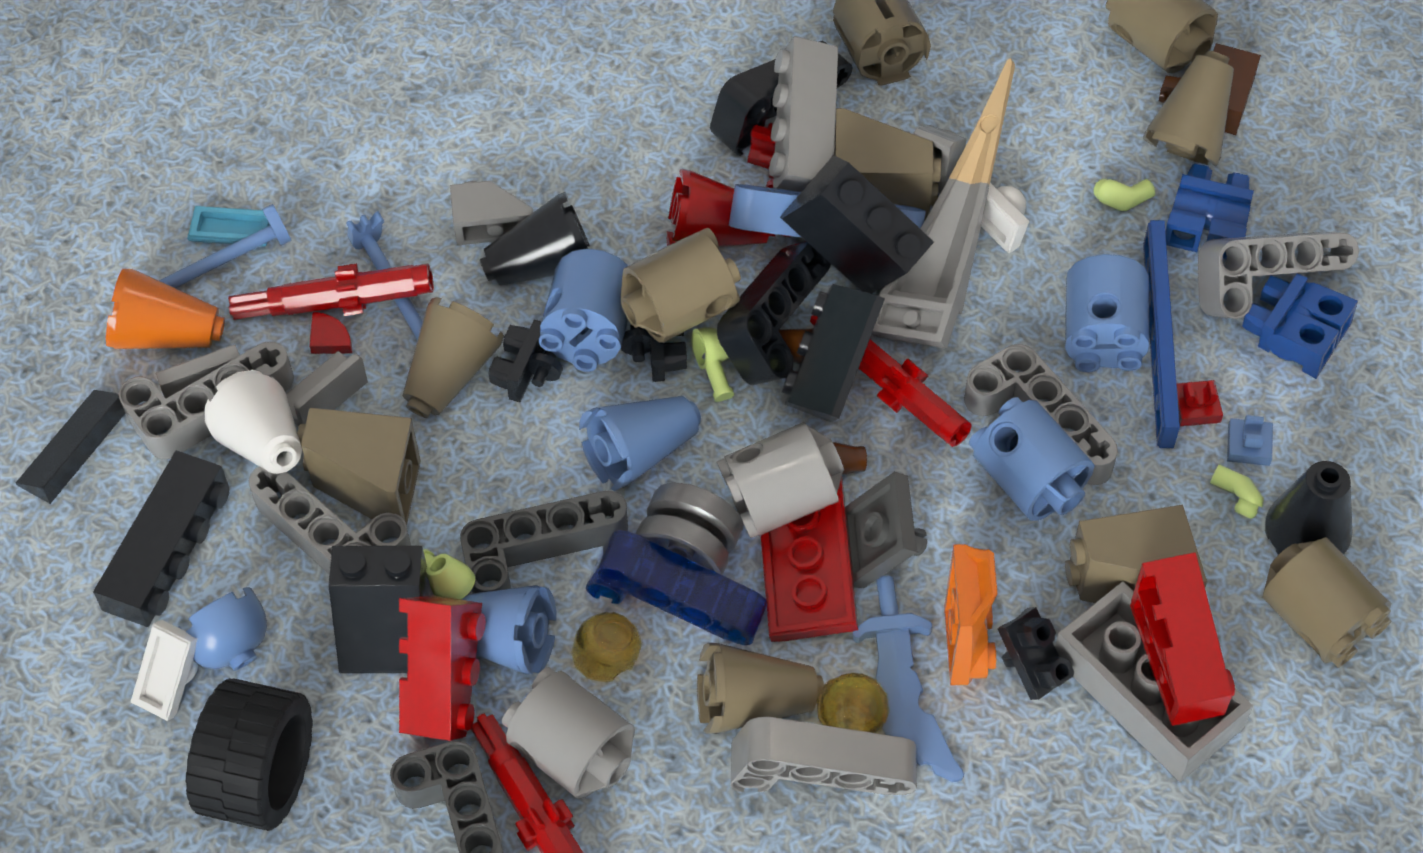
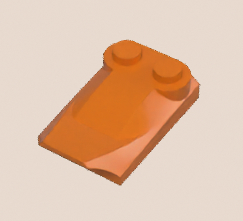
M953 544L944 603L950 685H968L972 679L987 678L988 669H996V647L994 642L988 643L987 630L992 629V604L998 594L994 553L989 549H977L966 544Z

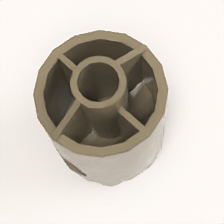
M1107 0L1106 9L1110 11L1108 26L1112 31L1167 73L1180 71L1192 62L1197 55L1205 56L1206 52L1212 47L1218 13L1203 0Z
M705 228L623 269L621 288L623 311L635 328L641 327L646 329L659 343L665 342L734 307L740 301L735 283L741 280L739 270L731 258H723L718 250V241L711 229Z
M1326 537L1313 542L1292 544L1283 550L1270 565L1262 598L1316 651L1325 663L1333 662L1338 668L1341 667L1357 653L1358 650L1354 646L1366 635L1371 639L1377 637L1391 623L1387 616L1391 612L1390 607L1392 603Z

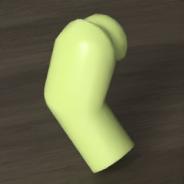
M1101 179L1096 182L1093 189L1095 197L1100 202L1119 211H1128L1155 196V188L1148 179H1144L1131 187L1112 179Z
M1220 464L1217 466L1210 484L1239 497L1234 507L1236 513L1250 519L1255 518L1259 506L1263 507L1264 498L1249 477Z

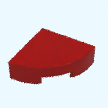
M313 312L309 345L311 354H335L338 351L342 354L352 353V343L346 327L333 316Z

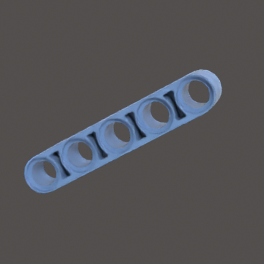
M735 184L729 226L748 231L801 237L780 218L801 192ZM894 204L919 228L922 227L926 213L925 210Z

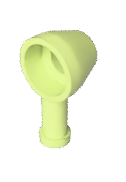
M710 327L694 329L691 337L692 351L699 368L702 370L706 369L714 391L713 398L715 402L731 399L734 396L732 387H729L721 364L729 357L718 340L717 329Z
M423 549L427 564L426 573L434 596L460 600L467 596L475 584V574L465 563L448 554L435 556L431 551Z

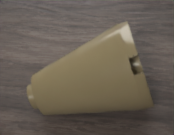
M1209 50L1205 56L1197 55L1146 129L1143 139L1157 147L1159 141L1165 142V147L1168 148L1167 152L1205 165H1208L1210 161L1214 166H1217L1222 153L1234 68L1228 65L1229 58Z
M439 297L432 298L426 308L402 394L404 399L408 401L406 407L423 418H428L430 413L440 415L497 351L504 340V335L501 331L497 336L491 332L494 324L487 318L452 301L449 308L441 306L439 303L442 298Z
M707 643L703 646L699 661L708 662L705 673L697 675V703L700 723H709L703 730L705 734H717L739 729L750 719L757 717L782 719L812 712L816 707V703L823 700L824 681L821 675H816L813 666L720 643Z

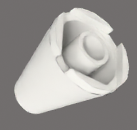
M256 370L236 372L222 380L216 386L218 391L211 402L208 399L205 405V423L213 438L223 446L268 472L280 474L295 467L301 458L302 447L286 393L280 383L273 377L263 375L262 372Z

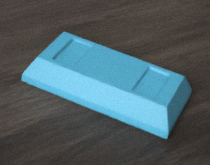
M195 206L187 239L192 242L233 244L270 226L263 210Z

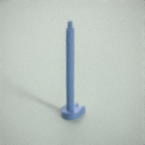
M271 204L262 209L270 226L159 281L177 288L277 238L281 246L292 240L274 205Z
M379 211L375 212L370 220L367 219L366 215H362L358 224H354L351 220L346 223L348 226L347 236L350 243L355 249L360 250L364 248L376 270L392 268L377 243L381 237L382 224L384 223V219ZM409 297L394 299L418 341L423 323L421 317Z

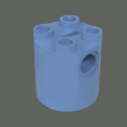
M595 249L576 250L562 257L555 269L540 325V346L544 350L552 352L558 358L572 363L576 369L584 372L593 371L597 368L598 364H604L615 358L621 349L628 321L621 305L623 269L628 265L613 254Z
M1110 254L1090 256L1076 262L1067 272L1065 308V349L1069 357L1075 360L1076 369L1088 373L1094 372L1100 367L1120 368L1125 371L1139 369L1142 366V358L1147 354L1149 348V275L1145 267L1134 259Z
M1018 397L1011 398L1002 405L998 412L1000 416L989 427L981 428L970 438L969 445L974 450L973 456L1030 521H1039L1055 511L1059 515L1067 514L1085 497L1083 488L1092 476L1095 465L1037 400L1022 402Z

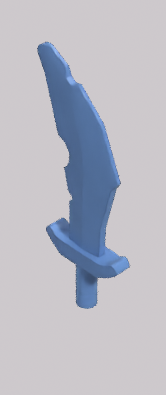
M882 576L876 580L881 616L870 617L858 626V630L853 631V640L856 643H860L866 638H876L878 666L874 698L869 705V709L886 735L903 737L915 742L916 763L919 766L928 764L932 766L934 774L951 782H959L964 777L963 770L954 760L934 715L925 713L919 707L918 701L923 693V688L917 673L911 670L914 667L910 634L920 633L929 636L932 632V623L913 613L899 614L894 578L892 576Z

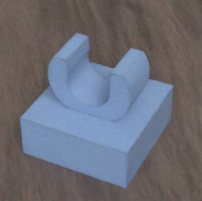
M1246 415L1245 420L1230 418L1228 424L1227 461L1270 466L1273 447V423L1264 422V417Z

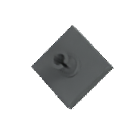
M894 471L846 506L854 587H867L911 556H919L925 551L927 547V539L924 538L927 536L926 531L914 528L908 475Z

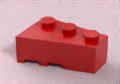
M1196 552L1142 563L1130 607L1171 725L1174 726L1225 715L1230 700L1235 695V685L1231 672L1225 668Z
M439 596L399 598V612L408 613V637H401L399 639V653L408 654L407 678L401 677L399 679V733L448 741L466 737L467 731L473 725L475 715L474 705L470 704L472 686L476 685L480 674V662L476 659L477 644L483 637L486 623L485 615L481 614V602Z

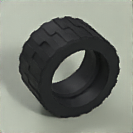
M235 678L224 680L214 689L198 718L187 759L186 795L191 809L196 814L267 831L276 828L282 823V820L287 817L298 796L309 760L313 719L311 706L306 696L302 693Z

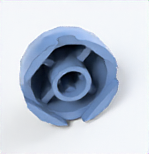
M243 588L245 596L239 599L236 598L233 592L228 593L188 618L192 627L186 633L197 638L193 657L197 664L212 669H220L230 665L234 671H237L257 658L254 650L263 642L267 630V619L262 604L252 588Z

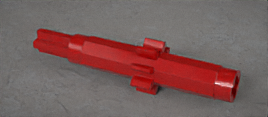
M357 263L338 266L334 277L288 283L282 286L269 287L266 291L229 296L230 306L228 308L230 315L233 316V320L269 314L272 316L293 315L333 308H343L344 316L364 314L367 303L433 293V274L429 263L367 272H358Z
M811 316L810 323L815 326L818 317ZM869 339L859 369L882 388L878 392L877 397L896 413L904 406L951 447L962 443L969 435L972 425L922 383L927 379L928 374L910 359H906L902 365L899 364Z
M484 713L477 716V722L473 723L471 731L487 755L488 764L495 774L498 783L521 819L515 825L519 830L517 835L526 850L529 851L537 846L541 853H583L570 832V829L574 828L575 825L571 820L573 814L565 801L560 799L554 804L552 803L526 759L522 757L516 748L507 743L506 735L493 714L486 716Z

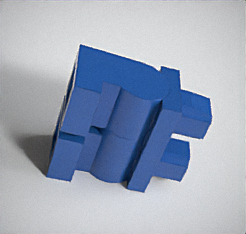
M1192 164L1188 174H1182L1180 186L1165 230L1166 245L1197 253L1203 229L1209 230L1206 242L1213 239L1245 237L1254 190L1249 189V176L1234 172L1228 174L1226 184L1210 180L1213 170L1209 166ZM1173 230L1194 234L1195 236L1191 239H1181L1175 235ZM1224 252L1222 259L1227 260L1226 252Z
M1298 273L1291 283L1271 275L1262 289L1260 300L1274 306V309L1271 311L1256 303H1252L1249 312L1244 316L1242 327L1260 337L1259 348L1267 352L1271 350L1281 359L1294 361L1302 365L1304 373L1317 379L1333 354L1334 349L1337 348L1351 326L1358 300L1320 284L1307 283L1308 278Z

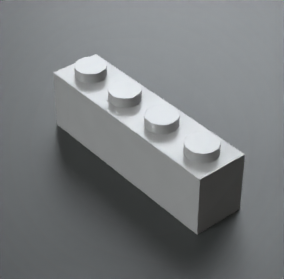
M794 36L784 50L780 49L776 56L774 71L779 73V80L773 95V106L777 107V118L771 130V140L775 142V153L769 166V174L774 177L773 188L802 192L834 155L838 67L837 46Z

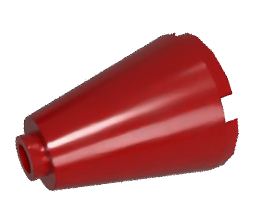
M679 170L680 177H676L668 215V219H671V223L675 225L674 233L667 231V246L705 228L711 229L714 233L719 247L766 244L769 236H776V234L742 230L729 226L734 188L691 170Z

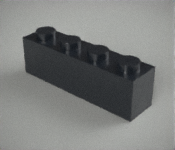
M177 450L174 452L93 591L102 611L145 627L150 626L155 615L160 616L165 611L169 601V590L176 579L180 580L186 574L190 562V553L196 543L201 544L205 540L210 527L209 520L215 509H221L228 499L230 489L222 466Z

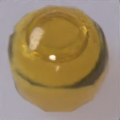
M605 611L587 618L581 624L574 637L571 656L575 668L587 679L601 682H612L620 673L632 670L642 647L638 628L628 618L616 612L609 613Z
M863 673L840 675L824 684L817 699L818 719L822 725L878 733L883 729V725L887 723L890 714L888 693L877 679Z

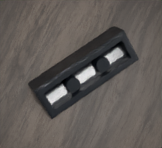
M93 390L16 481V485L51 504L126 414L119 399V394Z

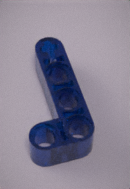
M623 530L612 533L602 548L586 584L587 592L596 599L603 596L612 599V604H619L629 594L722 639L744 646L753 643L768 604L767 600L758 592L637 534Z

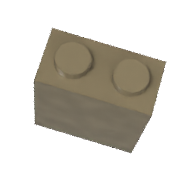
M836 108L834 155L849 162L893 204L925 210V221L929 215L930 206H934L938 199V182H940L941 158H933V141L850 110Z
M309 408L306 424L301 423L299 425L297 435L304 454L303 468L304 471H309L313 487L370 519L389 512L401 516L407 525L421 462L412 418Z
M1183 504L1079 521L1075 539L1070 540L1071 557L1070 560L1065 561V573L1069 586L1077 587L1079 598L1082 601L1096 603L1122 581L1134 591L1142 563L1196 552L1202 579L1206 587L1207 579Z

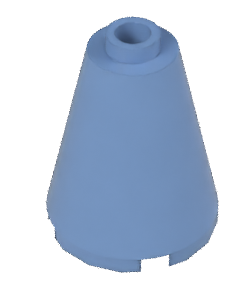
M683 396L592 408L582 414L579 422V430L586 428L588 436L587 440L581 442L583 451L590 467L599 480L604 484L610 479L614 484L611 489L616 491L627 487L695 436L699 430L701 415L696 404Z
M533 585L468 594L461 599L482 603L481 614L485 615L486 623L483 637L477 644L476 656L523 674L540 673L545 668L555 640V635H548L549 620L556 621L557 614L555 600L549 588Z

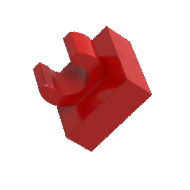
M1215 380L1177 383L1180 426L1221 423L1223 412Z

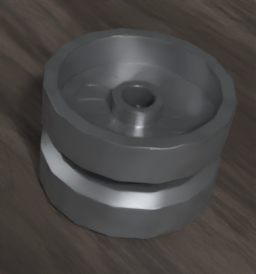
M672 482L662 484L654 492L647 507V517L640 523L633 537L632 550L644 565L662 577L691 587L705 588L715 586L721 580L727 567L728 553L735 548L741 535L743 520L736 509L729 503L706 489L685 483Z

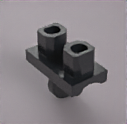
M534 319L530 329L510 325L504 336L503 347L504 351L516 354L517 357L515 361L496 356L489 368L490 383L507 389L509 400L520 403L530 381L533 385L542 387L545 380L556 381L562 374L563 367L555 359L556 355L544 350L539 344L541 321Z
M630 324V330L624 333L621 351L632 355L634 362L644 361L645 354L650 352L653 382L665 381V372L687 369L685 342L659 343L646 329L641 327L635 328Z
M1037 607L1025 609L1017 618L997 628L1007 649V652L1001 658L1006 667L1016 668L1030 700H1039L1054 688L1073 677L1075 672L1069 659L1059 657L1053 644L1056 631L1050 619L1041 618Z

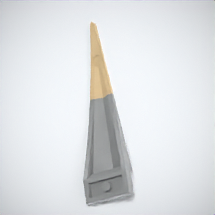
M1011 58L1006 61L968 143L920 228L934 243L907 274L884 286L879 294L885 300L872 331L873 336L946 349L948 347L957 315L962 314L1015 70V64Z

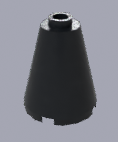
M566 192L556 195L484 248L486 257L481 258L480 263L489 282L496 279L497 283L502 286L554 276L556 266L562 257L572 251L588 249L587 246H590L573 206L564 207L563 203L568 201Z
M1320 461L1313 464L1271 505L1266 516L1265 533L1276 548L1278 555L1292 544L1313 542L1325 537L1343 554L1348 550L1353 533L1351 480L1348 472L1341 465L1331 461Z

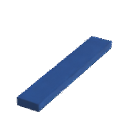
M1150 220L1143 242L1145 269L1149 275V338L1156 442L1159 448H1174L1180 423L1165 220Z

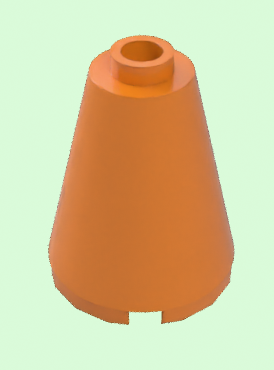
M127 268L121 270L111 301L115 302L112 316H108L107 347L115 349L211 348L213 340L221 341L225 318L218 316V307L137 270Z

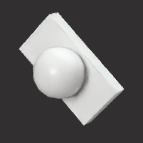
M990 183L981 227L1008 253L1020 247L1029 224V220L1024 216L1026 198L1021 190L1013 186L995 188Z
M164 620L153 623L131 703L167 721L174 718L178 712L185 685L194 678L198 671V664L193 660L197 638L192 637L186 631Z

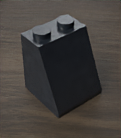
M332 546L329 594L339 673L408 672V654L399 653V639L401 637H408V613L399 612V598L433 596L426 573L427 564L422 546Z

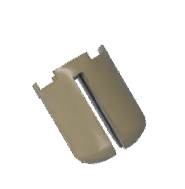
M908 0L835 1L833 8L835 28L862 76L864 75L866 78L876 80L878 85H887L911 77L908 71L919 63L923 55L927 60L931 48L929 35Z

